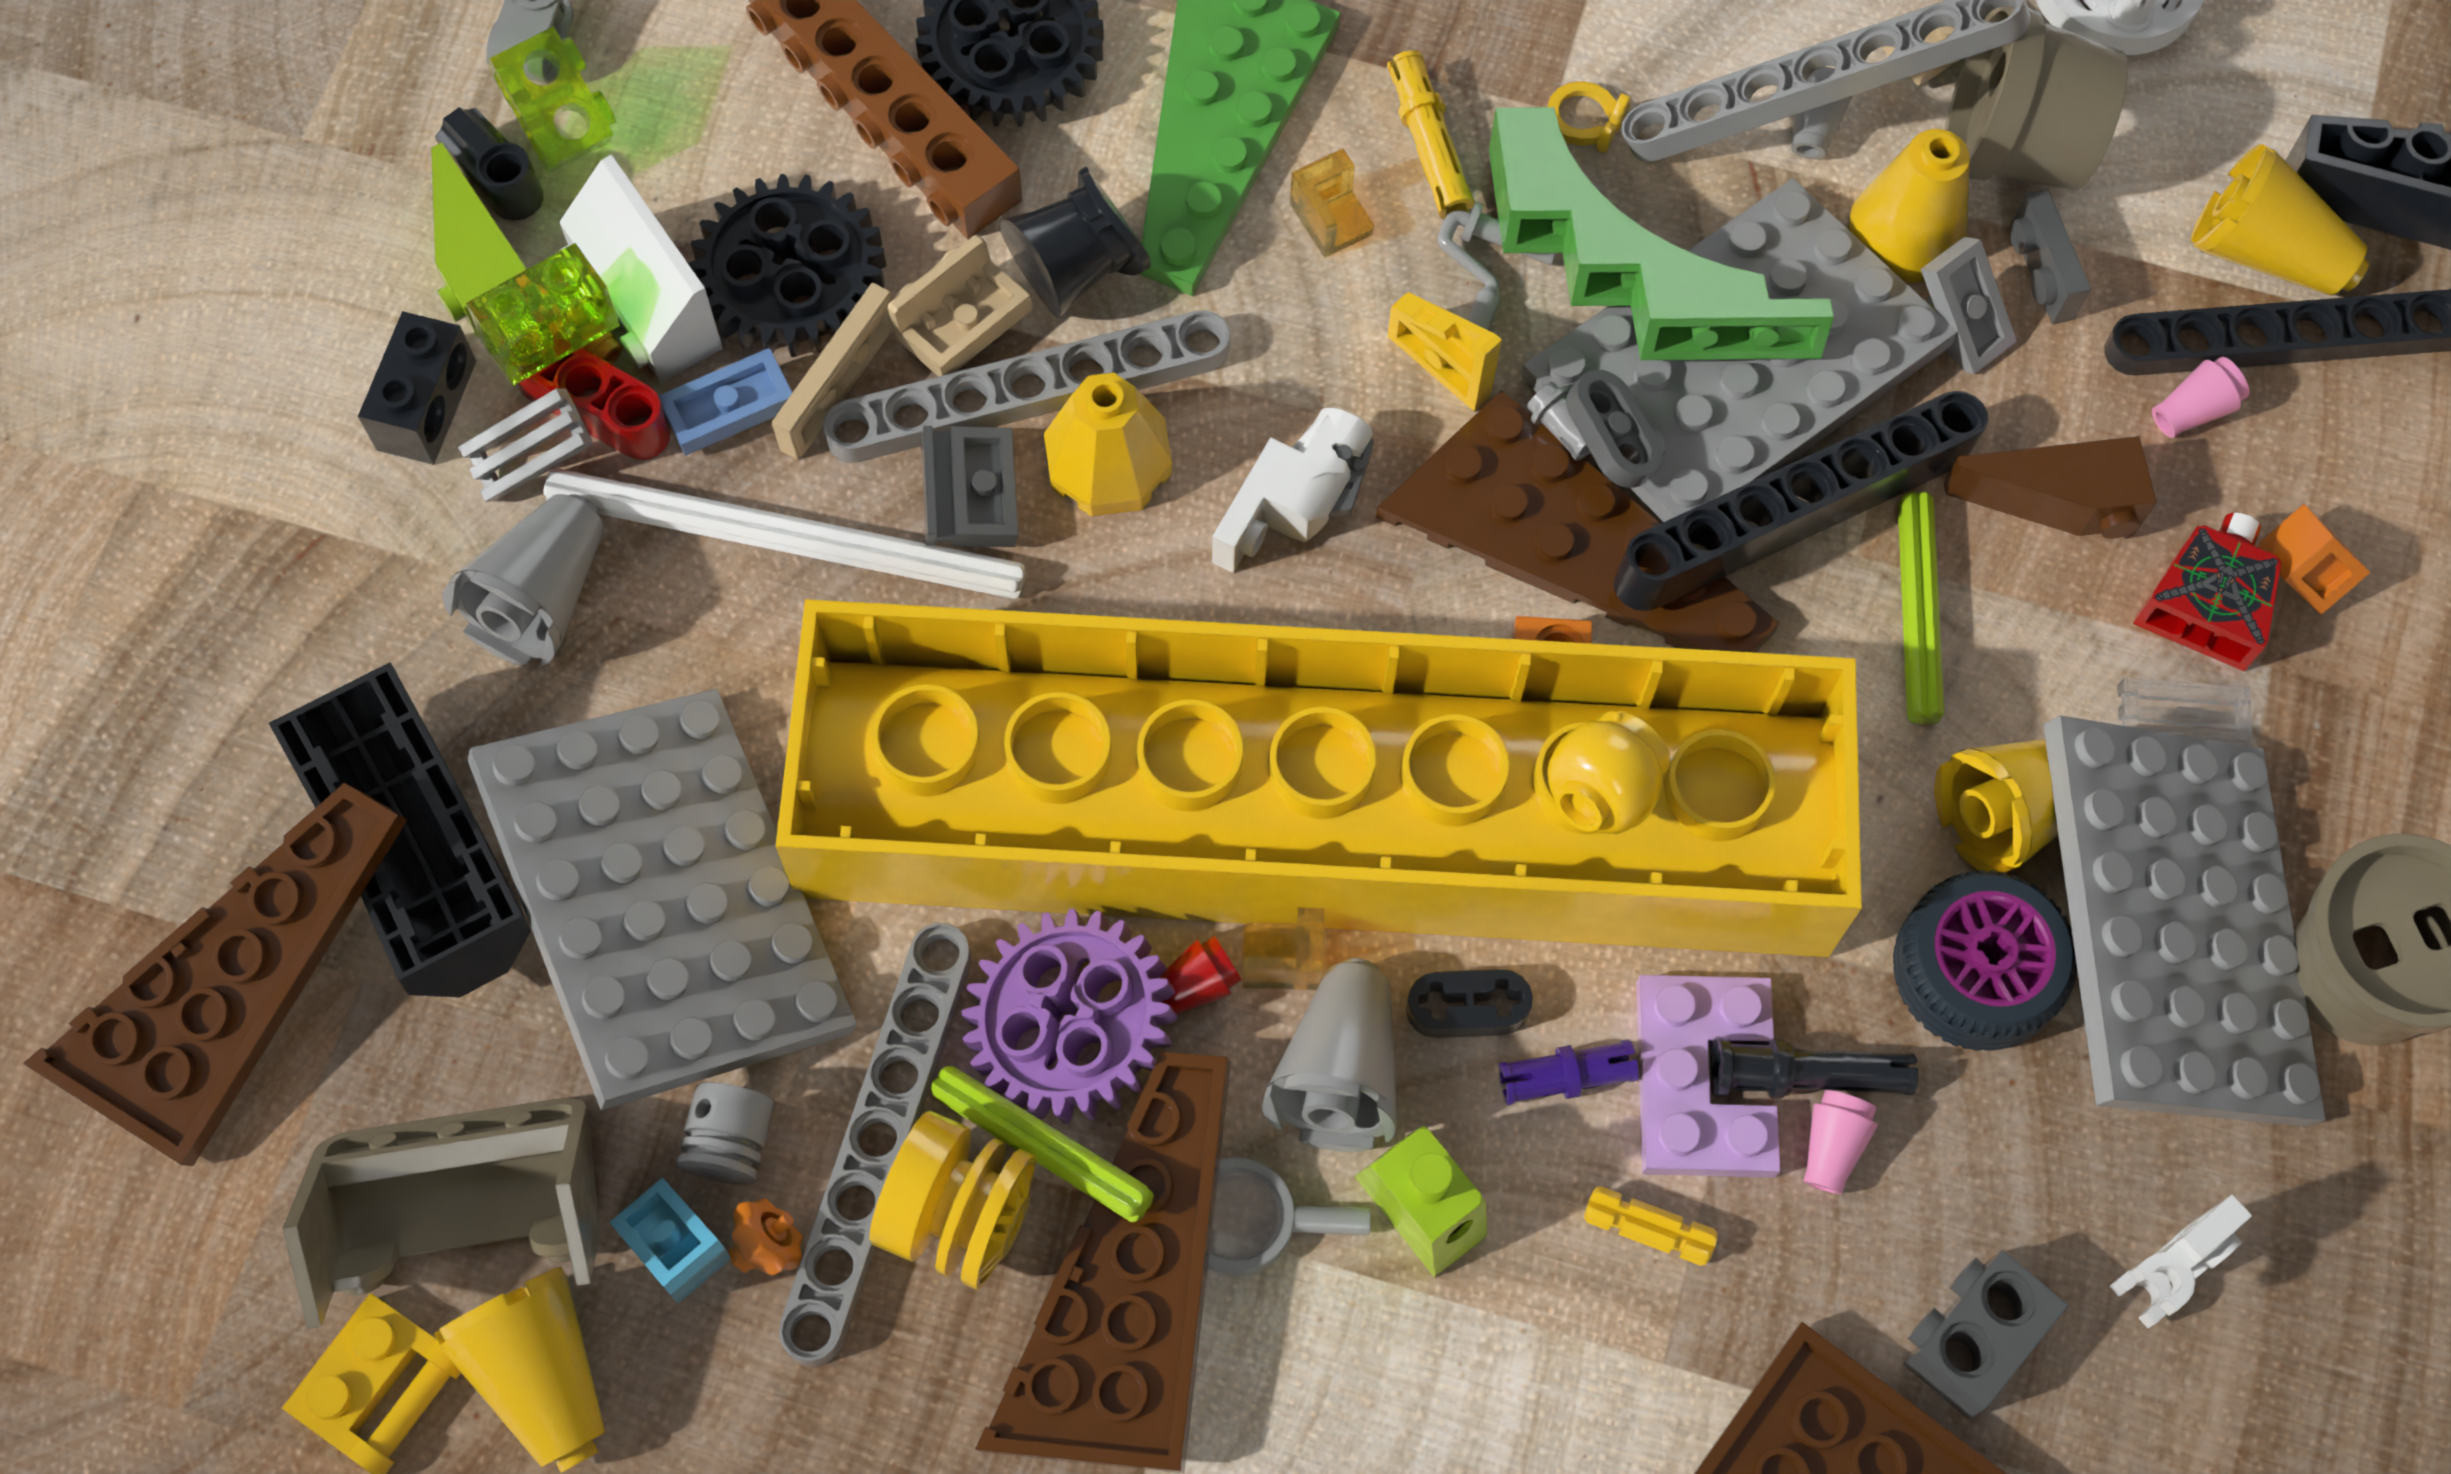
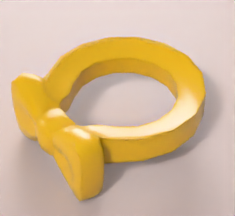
M1577 81L1569 82L1559 87L1550 96L1547 107H1554L1559 128L1566 143L1577 146L1597 144V150L1600 153H1606L1615 134L1621 129L1622 121L1629 112L1631 97L1621 93L1618 101H1616L1601 86L1591 82ZM1571 97H1591L1601 105L1609 120L1604 127L1596 126L1578 129L1569 126L1562 120L1559 108L1565 100Z

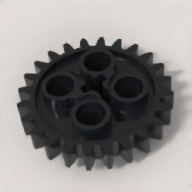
M1097 0L923 1L925 17H920L916 20L918 38L915 39L917 56L920 59L921 67L960 107L968 103L969 116L973 121L978 119L984 111L991 112L993 126L997 127L1001 123L1004 114H1012L1018 127L1024 124L1025 112L1033 111L1040 121H1047L1046 106L1052 104L1063 112L1067 111V93L1083 98L1085 96L1084 79H1097V62L1103 61L1104 28L1103 20L1099 19ZM1042 52H1055L1053 54H1041ZM989 70H1000L999 72L994 73L987 72Z
M780 174L777 188L770 190L765 182L758 178L755 179L756 194L750 197L736 187L733 189L736 205L731 208L720 202L714 204L719 222L711 220L700 221L699 225L704 239L691 241L695 260L688 262L705 288L714 321L718 322L721 335L727 338L738 331L741 346L745 350L751 347L757 339H761L764 350L770 348L772 353L775 351L778 343H786L790 356L796 357L799 344L802 341H808L816 353L821 352L822 343L820 336L827 333L831 337L834 336L873 282L882 288L885 287L881 269L887 267L884 248L881 247L883 244L879 227H872L868 208L857 210L853 193H846L836 200L834 182L832 181L825 183L817 192L813 190L810 175L806 174L800 181L798 188L789 186V181L785 174ZM772 228H785L778 233H767ZM827 249L838 250V252L832 255H819L820 252ZM745 274H757V276L751 280H738ZM799 296L811 297L809 300L803 303L790 302L792 299Z

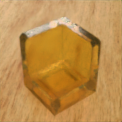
M1344 148L1291 172L1290 206L1324 258L1371 236L1374 230V223L1353 193L1355 165Z
M1298 907L1296 924L1258 922L1245 924L1242 988L1317 990L1323 976L1324 908Z

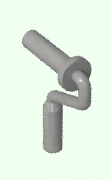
M1476 201L1471 213L1457 210L1446 216L1438 233L1437 241L1444 252L1485 284V287L1477 293L1467 320L1489 331L1500 303L1499 280L1492 272L1452 240L1457 226L1461 225L1465 227L1461 237L1462 241L1469 243L1471 236L1474 235L1502 246L1499 220L1481 213L1484 204ZM1556 253L1520 254L1551 266Z

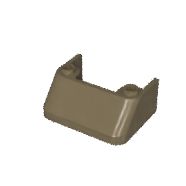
M575 1098L551 1099L352 1130L337 1134L321 1142L312 1154L282 1228L307 1329L322 1327L333 1293L343 1291L347 1295H361L379 1288L383 1284L384 1278L394 1270L397 1258L524 1237H529L532 1251L537 1255L548 1257L553 1262L571 1261L577 1286L591 1284L600 1237L591 1128L585 1103Z

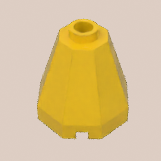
M1114 372L1087 376L1044 432L1051 489L1063 498H1065L1066 494L1077 501L1078 508L1091 517L1142 510L1151 500L1152 492L1161 482L1163 485L1172 475V459L1165 417L1134 385Z

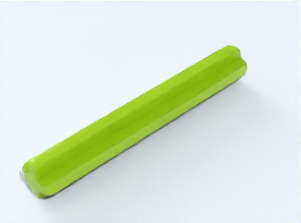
M1907 492L1902 495L1898 503L1907 718L1913 724L1933 725L1939 723L1945 713L1934 499L1927 492Z
M945 1066L942 1068L938 1077L932 1082L931 1093L939 1102L1016 1150L1022 1149L1035 1155L1039 1165L1128 1221L1137 1222L1141 1220L1146 1210L1152 1205L1154 1195L1147 1185L955 1066Z

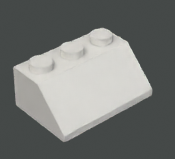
M612 154L602 159L560 220V225L568 244L561 248L560 252L574 277L578 281L588 277L596 289L590 293V296L604 321L608 325L618 321L626 333L620 337V340L634 365L638 369L648 365L659 383L662 384L722 350L723 347L704 286Z

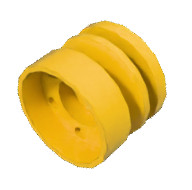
M928 1111L923 1113L912 1127L887 1175L872 1218L869 1240L872 1245L913 1262L922 1255L934 1237L940 1239L935 1264L937 1273L946 1277L954 1272L965 1255L960 1279L962 1284L979 1290L986 1284L997 1264L1006 1257L1021 1229L1031 1197L1029 1192L1037 1163L1036 1156L1019 1149L1012 1154L1002 1169L1006 1151L1005 1143L994 1138L986 1144L972 1163L968 1161L972 1138L970 1127Z

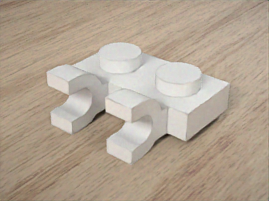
M2230 1195L2189 1223L2159 1251L2120 1276L2109 1287L2118 1297L2135 1285L2142 1286L2148 1290L2151 1295V1305L2138 1318L2147 1328H2150L2166 1314L2170 1316L2186 1304L2194 1293L2195 1278L2206 1269L2214 1268L2243 1243L2234 1232L2252 1215L2233 1195Z

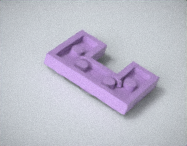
M1639 975L1636 982L1642 1174L1775 1178L1780 1172L1777 1106L1710 1104L1708 1047L1712 1046L1713 1039L1716 1036L1729 1038L1731 1044L1768 1045L1769 1041L1774 1039L1771 978Z

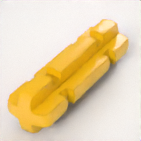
M1598 1186L1592 1191L1584 1214V1219L1587 1223L1609 1231L1611 1226L1620 1229L1618 1235L1668 1254L1673 1249L1680 1252L1679 1258L1700 1266L1706 1265L1711 1259L1718 1235L1714 1228L1693 1221L1689 1226L1682 1223V1216L1634 1198L1628 1203L1621 1200V1193L1603 1186Z

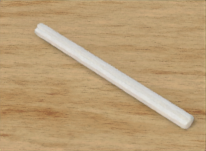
M558 468L549 471L544 485L546 501L556 494H576L589 500L597 508L600 515L1011 599L1020 596L1025 583V566L1022 563L936 545L926 546L922 542Z

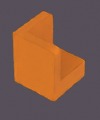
M2305 504L2301 505L2261 540L2257 546L2262 550L2277 555L2282 563L2280 576L2321 615L2371 573L2348 546Z

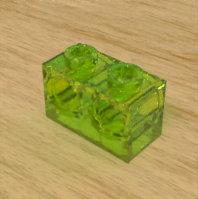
M554 26L489 58L488 69L547 174L611 141L614 133L610 125L616 123L615 115L602 92L598 90L591 94L580 72L586 70L587 67L574 41L570 37L561 40ZM533 58H545L556 67L558 78L549 85H536L526 77L524 65ZM563 111L577 112L587 123V133L579 139H567L557 132L554 118Z
M576 243L571 244L466 303L483 345L512 386L620 326L606 284Z

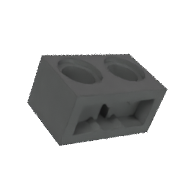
M2003 1250L1985 1264L1975 1257L1949 1287L1958 1297L1944 1315L1936 1308L1931 1309L1907 1338L1917 1347L1903 1364L1968 1420L1988 1407L2069 1306ZM1988 1290H1998L2008 1296L2014 1307L2013 1320L2001 1319L1991 1311L1987 1302ZM1947 1340L1959 1341L1970 1350L1973 1357L1971 1372L1960 1371L1951 1365L1945 1353Z

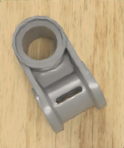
M505 0L498 20L494 23L488 38L486 51L488 68L497 73L551 83L558 72L561 53L574 20V12L570 1Z

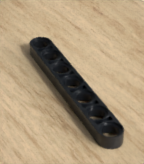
M2451 289L2131 314L2124 316L2115 324L2105 342L2104 354L2108 363L2116 371L2125 375L2139 376L2194 371L2204 360L2214 362L2220 357L2231 360L2238 368L2451 351ZM2427 311L2434 314L2442 324V332L2429 333L2422 330L2414 320V312ZM2364 315L2375 318L2381 323L2384 329V336L2374 338L2364 335L2358 330L2355 324V317ZM2311 320L2318 323L2325 332L2326 340L2311 342L2304 339L2297 330L2296 322ZM2247 324L2260 328L2267 337V345L2255 347L2246 344L2238 334V327ZM2185 329H2194L2201 332L2209 343V349L2201 352L2188 349L2182 344L2179 332ZM2125 334H2137L2143 337L2149 344L2150 353L2144 356H2134L2128 353L2122 347L2120 337Z

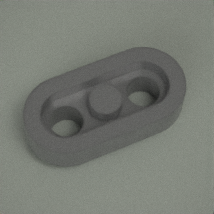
M1600 369L1584 373L1567 395L1566 404L1572 420L1599 468L1609 480L1626 488L1642 486L1660 468L1663 461L1662 447L1628 386L1618 376Z

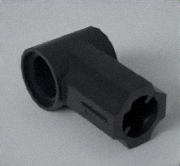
M458 107L443 118L441 129L435 135L437 143H443L455 163L484 192L496 214L508 220H522L533 215L541 207L544 199L543 189L531 161L522 147L510 143L476 107L472 109Z

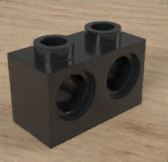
M402 311L358 414L361 424L377 451L432 465L435 464L477 362L460 325Z

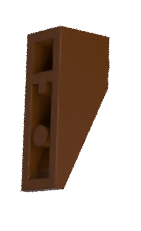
M2139 436L1958 456L1944 482L1945 492L1948 496L2077 536L2102 534L2104 538L2114 539L2130 535L2141 527L2157 503Z

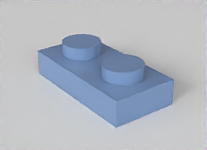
M768 348L658 395L672 431L686 456L774 418L788 400L792 391L773 353Z

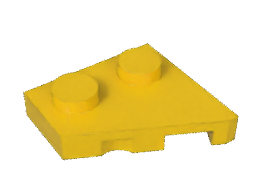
M1410 292L1404 294L1391 306L1387 337L1475 412L1491 397L1502 339L1495 333Z

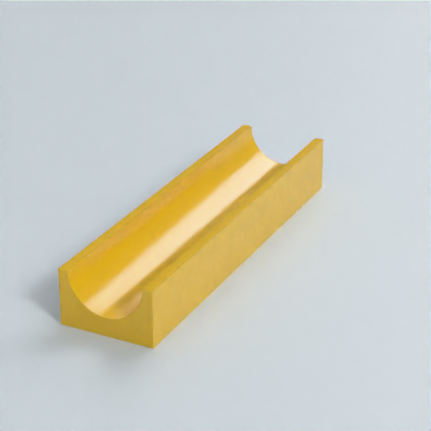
M805 599L775 847L791 888L802 891L805 899L1065 914L1068 913L1069 909H1075L1079 914L1093 915L1095 911H1100L1104 916L1829 957L1862 909L1856 658ZM1608 711H1623L1639 717L1659 734L1670 754V767L1663 777V791L1653 811L1640 825L1619 834L1583 831L1569 824L1556 808L1554 797L1550 791L1547 772L1549 761L1561 739L1573 729L1587 722L1595 721L1600 715Z

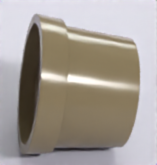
M2011 6L1998 7L1992 10L1984 21L1991 23L2000 22L2008 18L2015 8ZM2028 8L2031 15L2030 25L2026 32L2017 40L1965 58L1951 98L1945 130L1959 136L1968 147L1970 154V179L1987 180L1995 175L2069 190H2078L2090 180L2097 170L2114 135L2125 98L2128 77L2127 59L2121 50L2045 23L2040 12Z
M2390 834L2363 841L2350 848L2333 863L2317 886L2311 898L2308 912L2294 929V946L2299 960L2296 974L2305 995L2308 1015L2314 1022L2332 1035L2351 1043L2366 1046L2392 1045L2407 1040L2419 1033H2431L2451 1027V845L2437 839L2414 834ZM2372 926L2382 927L2398 955V962L2378 970L2368 968L2354 943L2353 933Z

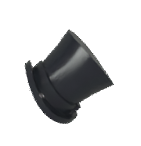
M1087 166L1078 171V188L1069 192L1066 199L1032 212L1000 220V231L1012 257L1041 301L1057 318H1060L1083 293L1107 273L1119 272L1130 276L1138 275L1151 266L1148 253Z

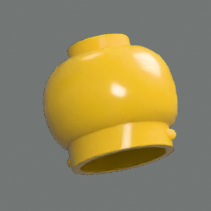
M1608 711L1600 715L1595 721L1587 722L1568 732L1556 747L1547 770L1548 783L1556 808L1569 824L1583 831L1619 834L1634 828L1649 817L1661 797L1663 777L1670 767V754L1659 734L1639 717L1623 711Z

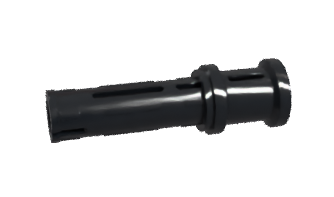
M1716 1036L1711 1046L1709 1061L1711 1090L1714 1096L1726 1097L1730 1090L1763 1091L1767 1092L1768 1096L1772 1099H1782L1784 1096H1788L1792 1089L1913 1095L1917 1089L1919 1072L1918 1068H1909V1065H1916L1917 1058L1912 1052L1875 1053L1793 1049L1791 1044L1783 1039H1771L1768 1045L1731 1044L1729 1038Z

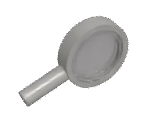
M1234 1157L1220 1160L1208 1269L1215 1273L1238 1277L1252 1275L1266 1269L1282 1255L1290 1241L1292 1232L1370 1234V1208L1293 1205L1292 1197L1286 1184L1268 1166L1248 1158Z

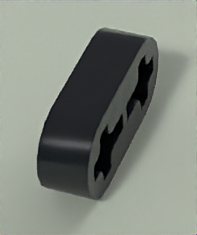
M1510 970L1433 972L1423 975L1414 982L1409 991L1406 1013L1413 1028L1427 1037L1451 1038L1506 1035L1514 1033L1524 1025L1532 1008L1533 995L1527 981L1521 975ZM1501 988L1505 989L1508 999L1518 1000L1519 1003L1512 1005L1509 1016L1504 1017L1498 1016V1010L1495 1005H1474V1002L1491 1000L1494 990ZM1431 991L1440 992L1443 1002H1464V1006H1450L1446 1008L1443 1019H1433L1431 1010L1426 1007H1419V1004L1427 1002L1428 994Z

